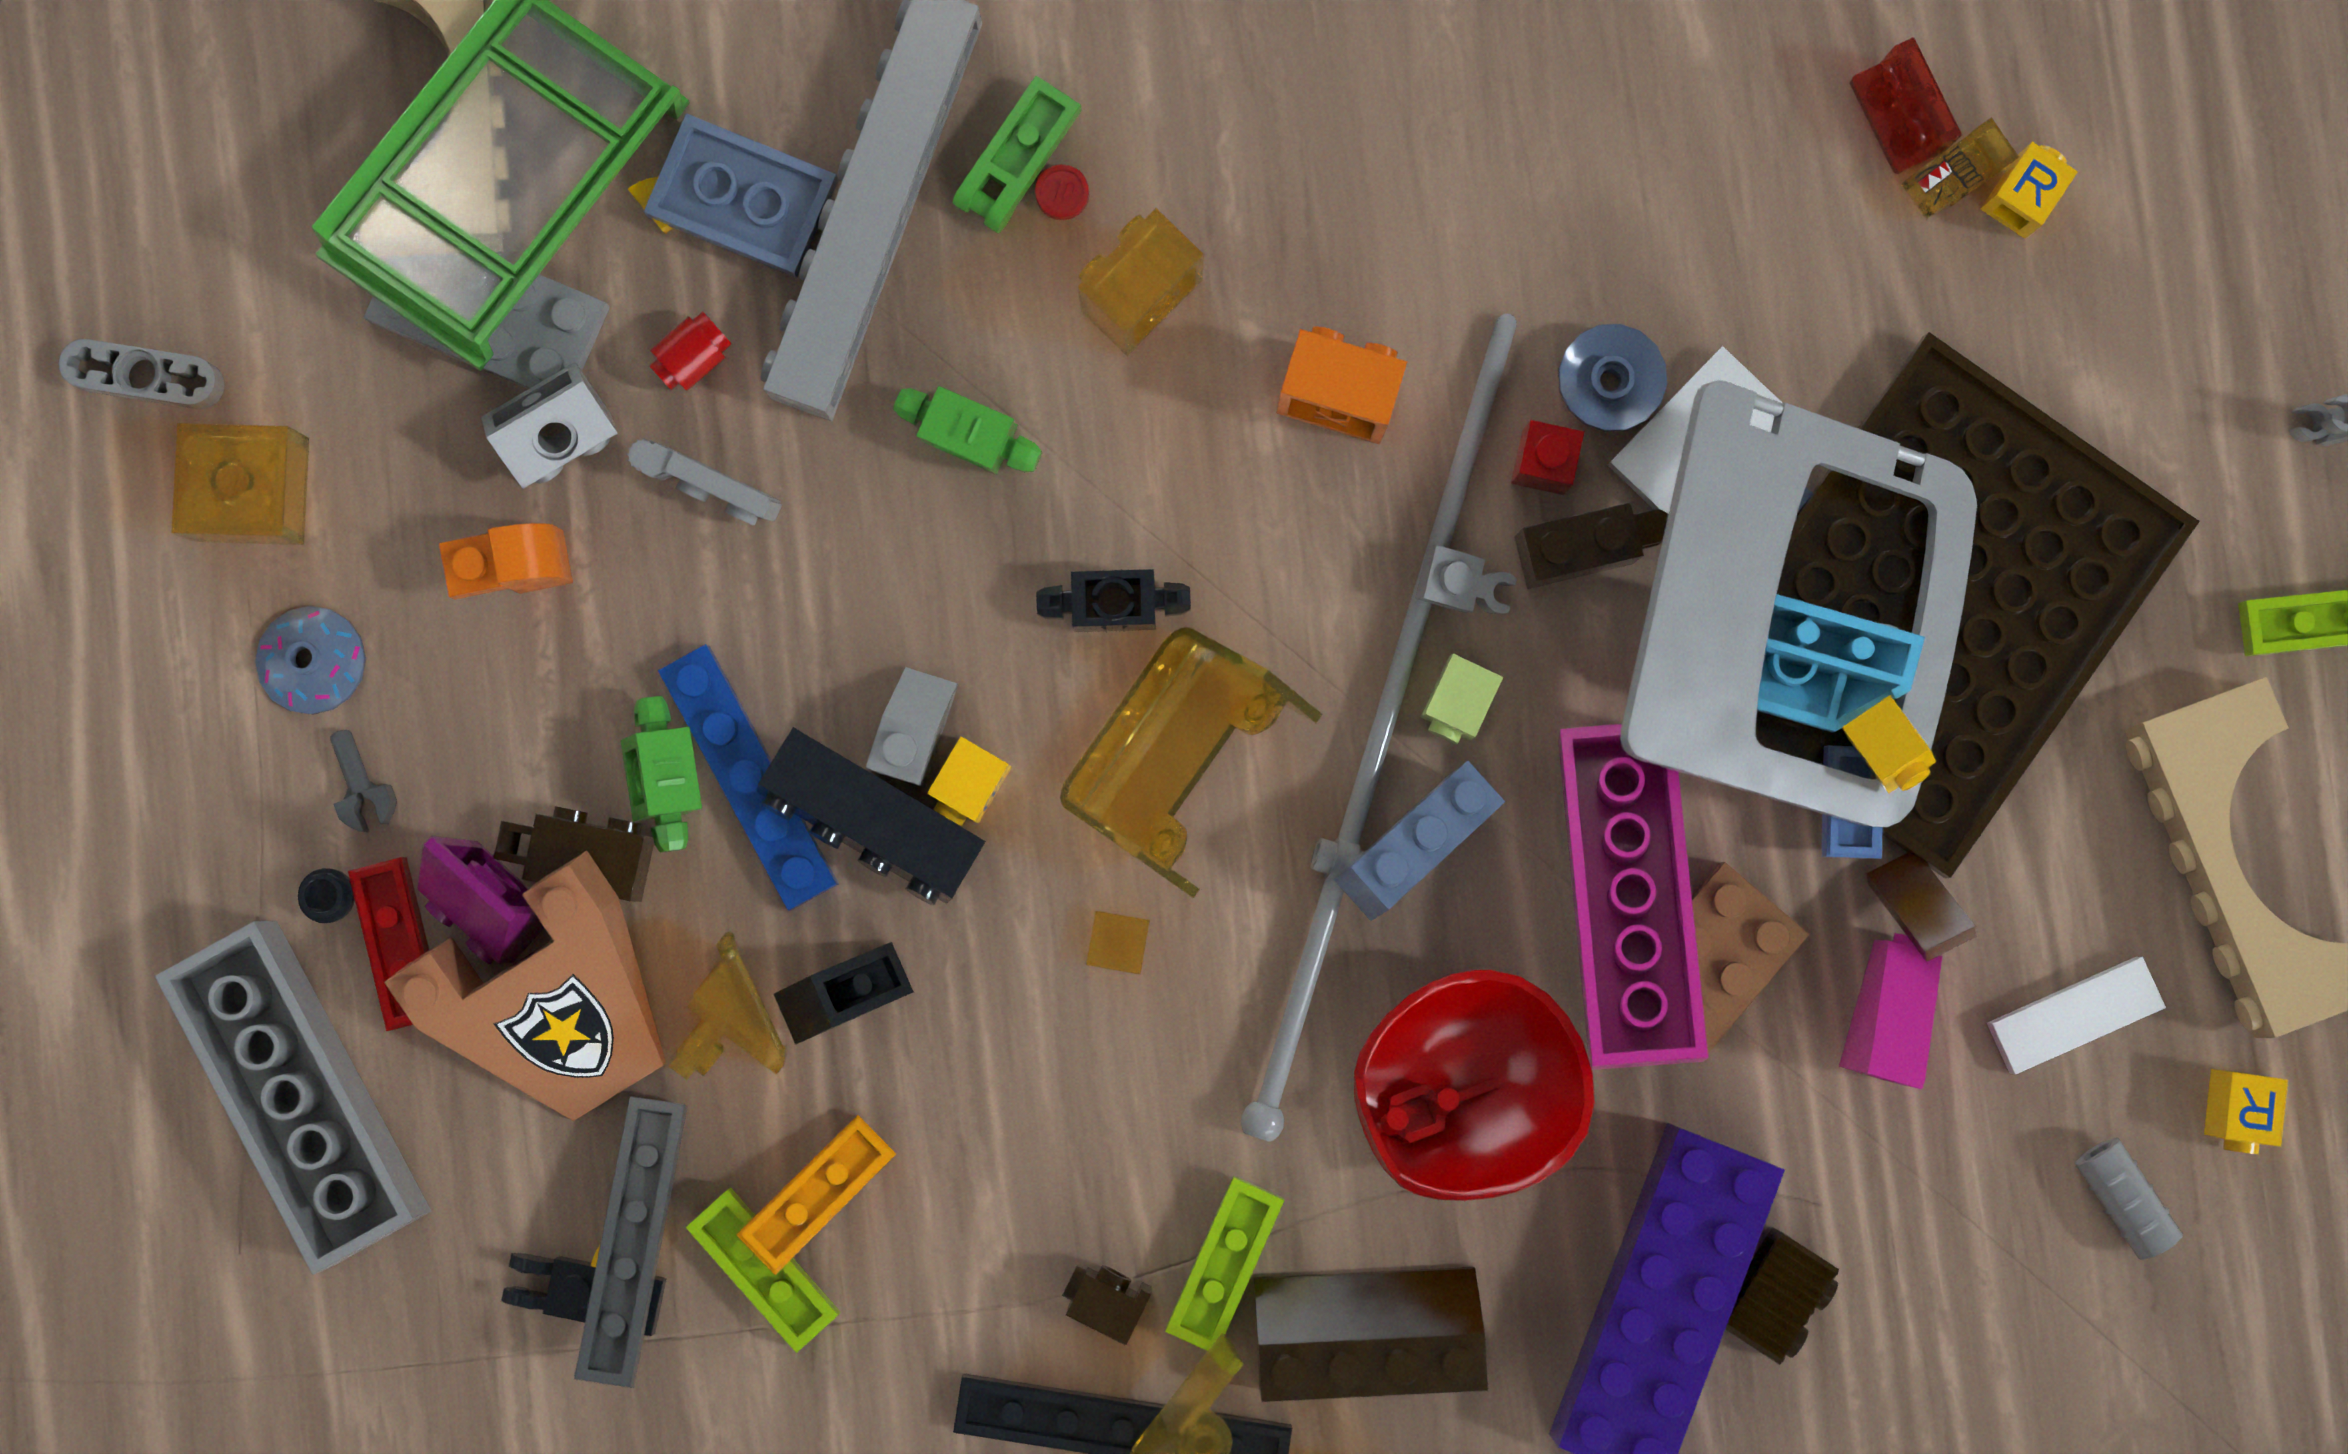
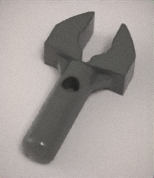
M340 730L330 736V741L348 787L344 800L334 803L339 820L359 832H369L365 818L361 814L364 798H367L375 804V811L380 824L388 825L393 817L397 803L392 785L383 784L378 786L369 781L350 730Z

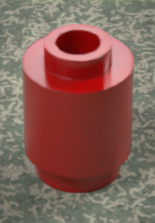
M702 311L693 320L688 316L650 349L657 359L649 367L671 391L678 384L688 391L726 358L722 353L732 343Z

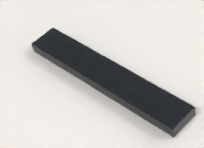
M963 1373L953 1433L1086 1454H1289L1292 1424Z

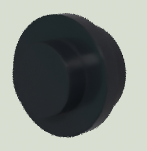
M322 868L311 872L303 879L298 890V903L302 912L309 919L318 923H334L343 919L351 911L355 901L349 877L343 872L331 868Z

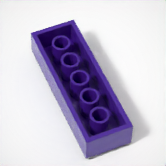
M1670 1123L1666 1124L1550 1429L1549 1435L1558 1448L1573 1454L1679 1453L1785 1169Z

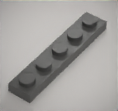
M632 1096L629 1098L574 1376L576 1380L634 1388L688 1107L685 1104Z

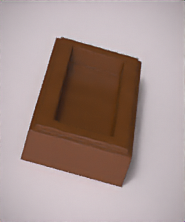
M1908 852L1866 873L1868 885L1926 962L1977 937L1974 923L1924 860Z

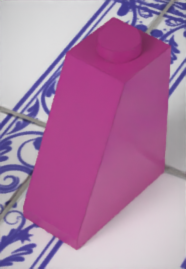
M1894 933L1892 941L1874 940L1839 1067L1892 1083L1923 1089L1942 956L1926 962L1907 935Z

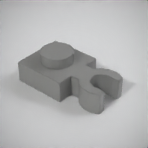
M1439 545L1427 546L1415 599L1463 613L1473 612L1476 601L1478 606L1487 613H1509L1510 606L1497 602L1493 591L1497 584L1504 586L1516 585L1517 578L1507 572H1494L1482 575L1485 559Z

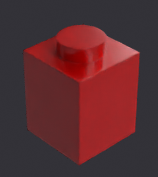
M1530 420L1521 433L1511 484L1564 495L1574 484L1585 431Z

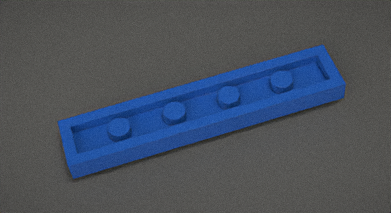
M705 644L659 669L658 672L686 724L690 727L693 737L787 910L791 911L839 885L817 842L809 832L810 830L805 820L793 814L790 820H786L761 804L764 796L756 792L757 786L772 760L710 646Z

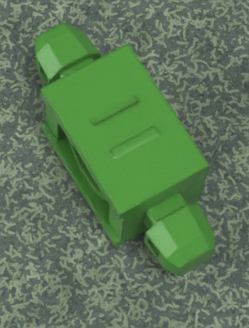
M939 385L932 401H928V394L911 388L901 389L893 410L900 418L915 426L919 422L922 423L916 435L922 442L996 475L1003 459L1008 461L1007 466L1022 472L1035 471L1042 451L1036 443L1019 435L1018 439L1013 438L1019 426L1014 423L1013 418Z
M662 696L641 698L636 701L634 707L635 727H640L641 732L620 740L632 820L634 822L655 819V826L651 827L654 844L660 853L686 849L689 840L687 822H682L681 815L702 809L690 727L668 729L667 723L672 720L668 704Z

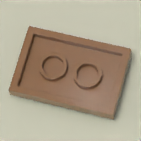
M1721 862L1692 895L1708 1054L1809 936V933L1726 862Z

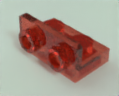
M1914 37L1895 45L1879 64L1855 74L1851 78L1850 86L1895 174L1903 173L1943 154L1962 136Z

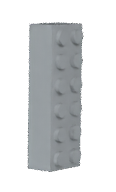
M253 921L155 976L312 1275L337 1265L432 1212L277 921Z

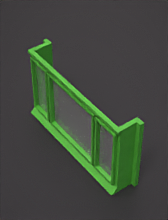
M494 0L311 226L322 244L316 256L481 371L494 355L488 342L490 336L662 116L667 113L677 120L689 105V99L680 94V89L664 82L549 0Z

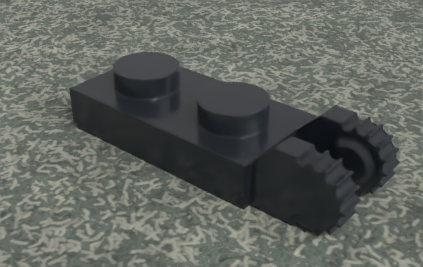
M511 1253L508 1267L521 1273L551 1275L547 1293L529 1290L520 1286L504 1288L501 1301L521 1308L543 1310L545 1315L585 1323L596 1267L590 1266L591 1262L563 1256L552 1259L526 1253ZM655 1276L644 1332L646 1336L655 1334L667 1278Z

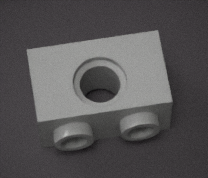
M577 362L565 367L481 417L487 440L522 489L534 482L540 484L553 479L561 472L563 465L580 455L589 456L599 452L610 442L611 437L618 434L611 413ZM558 422L565 425L564 430L558 435L548 437L539 434L541 428L548 423Z

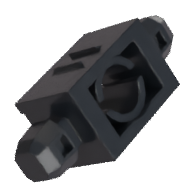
M1154 569L1071 572L1070 591H1063V586L1060 585L1044 587L1036 592L1037 615L1045 619L1064 620V614H1072L1074 632L1107 633V631L1156 630L1155 612L1165 611V617L1183 615L1191 610L1190 587L1183 583L1164 582V588H1155ZM1131 585H1140L1141 616L1131 617L1135 611V602H1129L1127 608L1122 613L1116 615L1107 614L1100 609L1098 603H1092L1094 613L1098 618H1088L1087 586H1095L1092 591L1093 600H1099L1102 592L1113 587L1122 589L1130 599H1135L1134 590Z

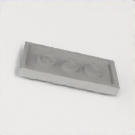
M466 254L390 257L387 263L469 322L502 281V279ZM539 274L488 339L494 355L482 370L527 389L574 362H577L581 370H583L610 306L600 299ZM372 297L363 317L365 320L469 364L378 299Z

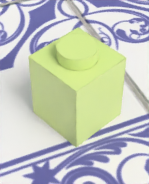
M1452 654L1447 659L1420 718L1431 722L1428 729L1429 732L1446 741L1458 744L1461 737L1470 741L1476 737L1503 677L1458 655Z

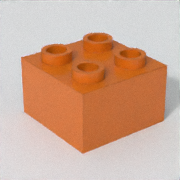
M1314 326L1311 332L1300 329L1280 392L1276 413L1380 445L1388 427L1408 361L1398 359V352L1382 344L1369 342L1366 343L1365 348L1343 342L1345 336L1329 328Z

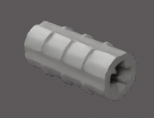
M2113 1138L2094 1146L2076 1160L2075 1165L2089 1184V1190H2093L2105 1208L2104 1213L2109 1214L2121 1232L2120 1237L2126 1239L2138 1259L2145 1260L2155 1257L2173 1247L2183 1237L2182 1231L2169 1213V1208L2164 1206L2153 1190V1184L2147 1181L2137 1166V1160H2133L2119 1138Z

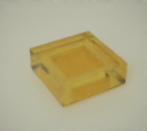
M1095 911L1086 965L1141 974L1150 920Z

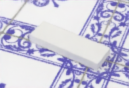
M2134 957L1989 1021L1987 1025L2009 1073L2016 1075L2165 1009L2166 1006L2144 958Z

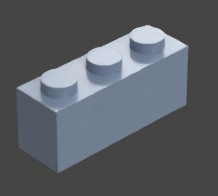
M1466 761L1441 781L1339 874L1334 881L1368 919L1372 921L1395 905L1501 807L1505 801L1469 761Z

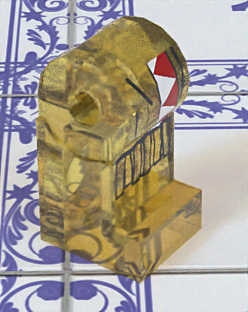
M1991 117L1965 138L1915 172L1901 185L1923 217L1928 220L1949 205L1952 207L2003 173L2020 157Z

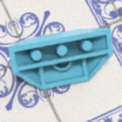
M1776 594L1763 662L1757 711L1835 732L1889 695L1893 699H1897L1911 691L1925 637Z

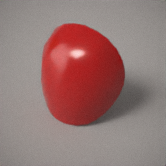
M1470 970L1453 973L1434 980L1408 995L1387 1013L1370 1033L1358 1055L1354 1070V1099L1358 1117L1365 1137L1380 1165L1400 1187L1416 1195L1436 1200L1469 1201L1495 1198L1521 1191L1543 1181L1562 1168L1573 1157L1588 1134L1595 1104L1593 1073L1586 1048L1565 1011L1547 992L1521 976L1494 970Z

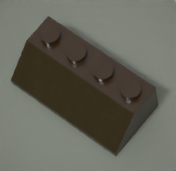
M1475 1267L1254 1278L1261 1402L1488 1391L1485 1330Z

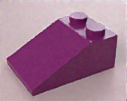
M431 836L423 845L417 890L429 900L425 908L445 926L451 927L455 923L470 937L465 942L466 946L484 962L491 964L495 960L498 964L513 963L545 928L522 895L530 888L499 860L493 859V855L478 841Z

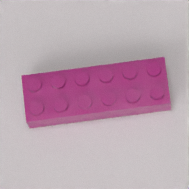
M1622 724L1560 729L1558 746L1588 1058L1591 1069L1703 1062L1708 1058L1679 771L1629 756L1623 749L1620 740Z

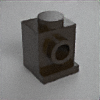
M1105 1265L1101 1266L1099 1272L1089 1267L1085 1270L1076 1266L1062 1294L1063 1297L1071 1300L1066 1316L1126 1346L1151 1296L1152 1287L1142 1282L1138 1291L1129 1288L1132 1281L1129 1277Z

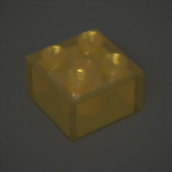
M1157 208L1145 219L1140 214L1135 216L1119 233L1117 239L1121 243L1106 258L1101 253L1095 256L1078 276L1082 281L1077 286L1081 312L1126 356L1203 281L1204 254Z
M177 423L171 533L194 542L304 545L309 437L288 426Z

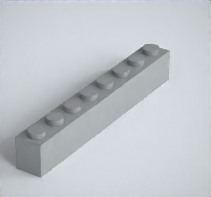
M964 0L902 1L895 20L894 28L899 33L892 50L886 48L883 51L876 69L875 77L876 80L880 81L873 100L867 98L864 101L858 115L856 128L861 131L854 150L848 148L845 151L839 165L837 178L842 183L835 200L828 199L822 209L818 229L823 231L819 244L816 251L809 249L803 259L799 279L804 281L800 294L797 301L790 299L784 309L780 330L785 333L778 352L771 350L763 364L761 381L766 382L763 389L772 400L833 421L981 30L982 19L979 6Z

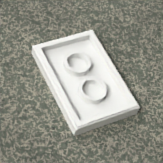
M1723 346L1608 464L1653 509L1663 510L1669 514L1694 397L1702 385L1717 380L1727 381L1755 391L1757 395L1782 403ZM1753 408L1750 425L1771 432L1774 415Z

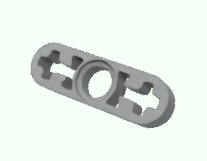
M78 339L69 343L63 349L59 358V370L62 377L71 385L87 392L198 410L207 409L215 405L224 392V378L219 369L196 356L90 339ZM93 358L105 365L113 366L112 375L96 370H90L86 375L78 370L80 361L85 362ZM141 360H150L155 368L153 381L145 388L135 389L129 380V372L132 366ZM198 371V375L206 379L204 388H195L194 392L180 384L171 383V373L178 377L191 379L196 377Z

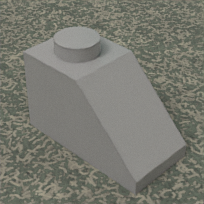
M905 667L883 713L866 769L925 788L958 683Z

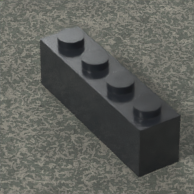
M794 727L757 786L756 792L764 796L761 804L765 808L786 820H790L793 814L813 825L809 832L814 837L836 849L840 847L841 843L846 844L861 853L858 858L860 864L883 877H887L890 871L909 882L905 889L930 905H935L938 899L947 904L953 898L986 842Z

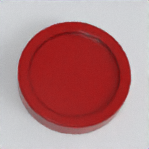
M1059 164L1051 166L1039 176L1036 182V201L1039 208L1047 216L1056 220L1072 219L1078 216L1088 203L1089 187L1087 180L1078 169L1070 165Z

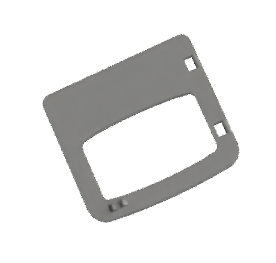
M1717 380L1704 384L1697 390L1693 401L1621 727L1620 740L1622 747L1629 756L1641 761L1858 825L1889 827L1901 822L1912 810L1921 782L1906 791H1901L1898 787L1888 794L1874 773L1869 778L1860 777L1765 748L1757 741L1755 727L1758 694L1775 598L1798 508L1811 470L1816 465L1924 503L1929 514L1926 550L1912 633L1924 636L1925 639L1911 691L1898 697L1896 703L1931 749L1953 662L1971 560L1977 511V499L1972 482L1960 467L1948 460L1928 453L1923 454L1900 446V443L1785 402L1780 403L1757 395L1755 391L1727 381ZM1753 408L1774 415L1771 432L1750 425ZM1896 460L1916 466L1913 482L1893 476Z

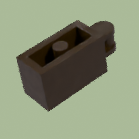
M1631 502L1522 528L1514 538L1527 589L1634 564L1644 556L1643 549L1655 547L1663 542L1668 513L1663 510L1654 509L1633 514Z
M555 806L553 816L536 814L533 827L501 821L493 859L525 865L522 880L538 882L587 850L620 900L642 902L654 840L651 836L640 834L641 823L609 817L607 827L587 824V812ZM522 834L531 835L527 856L517 854Z

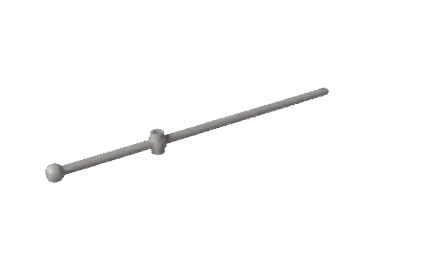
M1503 314L1495 322L1427 546L1439 545L1446 548L1450 546L1517 327V321L1511 314ZM1425 555L1339 836L1334 842L1320 838L1312 855L1310 868L1324 873L1325 882L1258 1101L1251 1102L1245 1108L1241 1117L1243 1132L1270 1142L1275 1140L1284 1128V1116L1282 1110L1278 1108L1344 894V891L1334 879L1365 852L1360 850L1359 841L1432 605L1431 603L1415 599Z

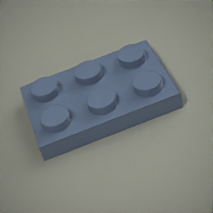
M686 113L644 209V213L647 218H653L668 224V226L797 278L803 259L810 249L818 230L822 209L826 201L831 199L839 180L835 173Z

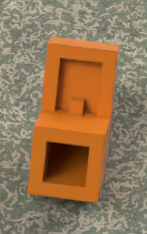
M527 523L489 528L486 534L439 543L448 595L454 600L505 589H511L522 594L573 583L564 532L552 524Z

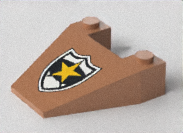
M587 850L542 878L522 894L553 939L483 983L451 936L404 966L384 982L416 1029L572 1121L585 1115L666 1063L619 898Z

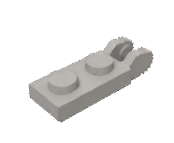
M637 439V442L632 443V447L628 448V461L631 462L632 467H636V470H642L641 473L660 480L675 476L680 479L676 489L704 502L707 501L710 494L729 502L725 509L726 513L749 524L755 525L758 517L775 522L782 507L780 500L678 451L662 446L660 443L648 441L647 439L642 441Z

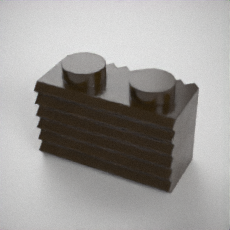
M1772 1227L1750 1262L1725 1330L1780 1365L1786 1355L1793 1358L1803 1347L1809 1330L1804 1326L1808 1323L1809 1317L1814 1313L1815 1308L1823 1310L1833 1299L1838 1288V1282L1834 1278L1838 1275L1839 1269L1783 1232Z

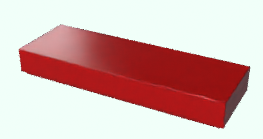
M399 857L348 871L386 1031L411 1026L413 1023L384 982L404 966L429 951L407 857Z

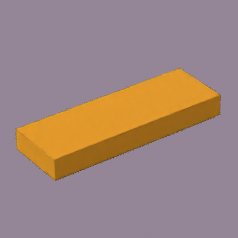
M857 1115L736 1236L776 1275L896 1153Z

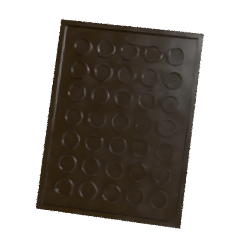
M1928 332L1921 338L1858 429L1900 443V446L1923 454L1928 453L1952 462L1960 467L1970 479L1977 499L1972 553L1962 616L1944 702L1931 748L1936 763L1928 767L1930 774L1921 782L1912 810L1901 822L1889 827H1883L1882 834L1906 852L1924 860L1937 874L1943 878H1951L2200 521ZM1896 460L1893 476L1913 482L1916 466ZM1829 469L1812 492V496L1796 515L1777 594L1872 622L1889 624L1900 630L1912 633L1926 550L1929 516L1926 506L1917 499ZM1757 711L1755 736L1760 745L1765 748L1823 765L1824 746H1853L1843 728L1830 732Z

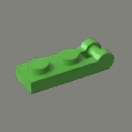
M1035 76L960 185L952 204L966 213L972 210L985 218L984 225L999 234L1008 224L1015 208L1081 113V104L1040 77ZM990 179L1004 187L997 200L983 192Z

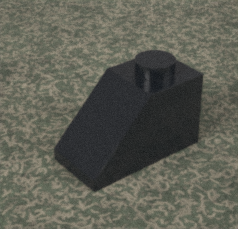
M890 942L810 975L774 993V997L796 1045L909 995L914 991L893 943Z

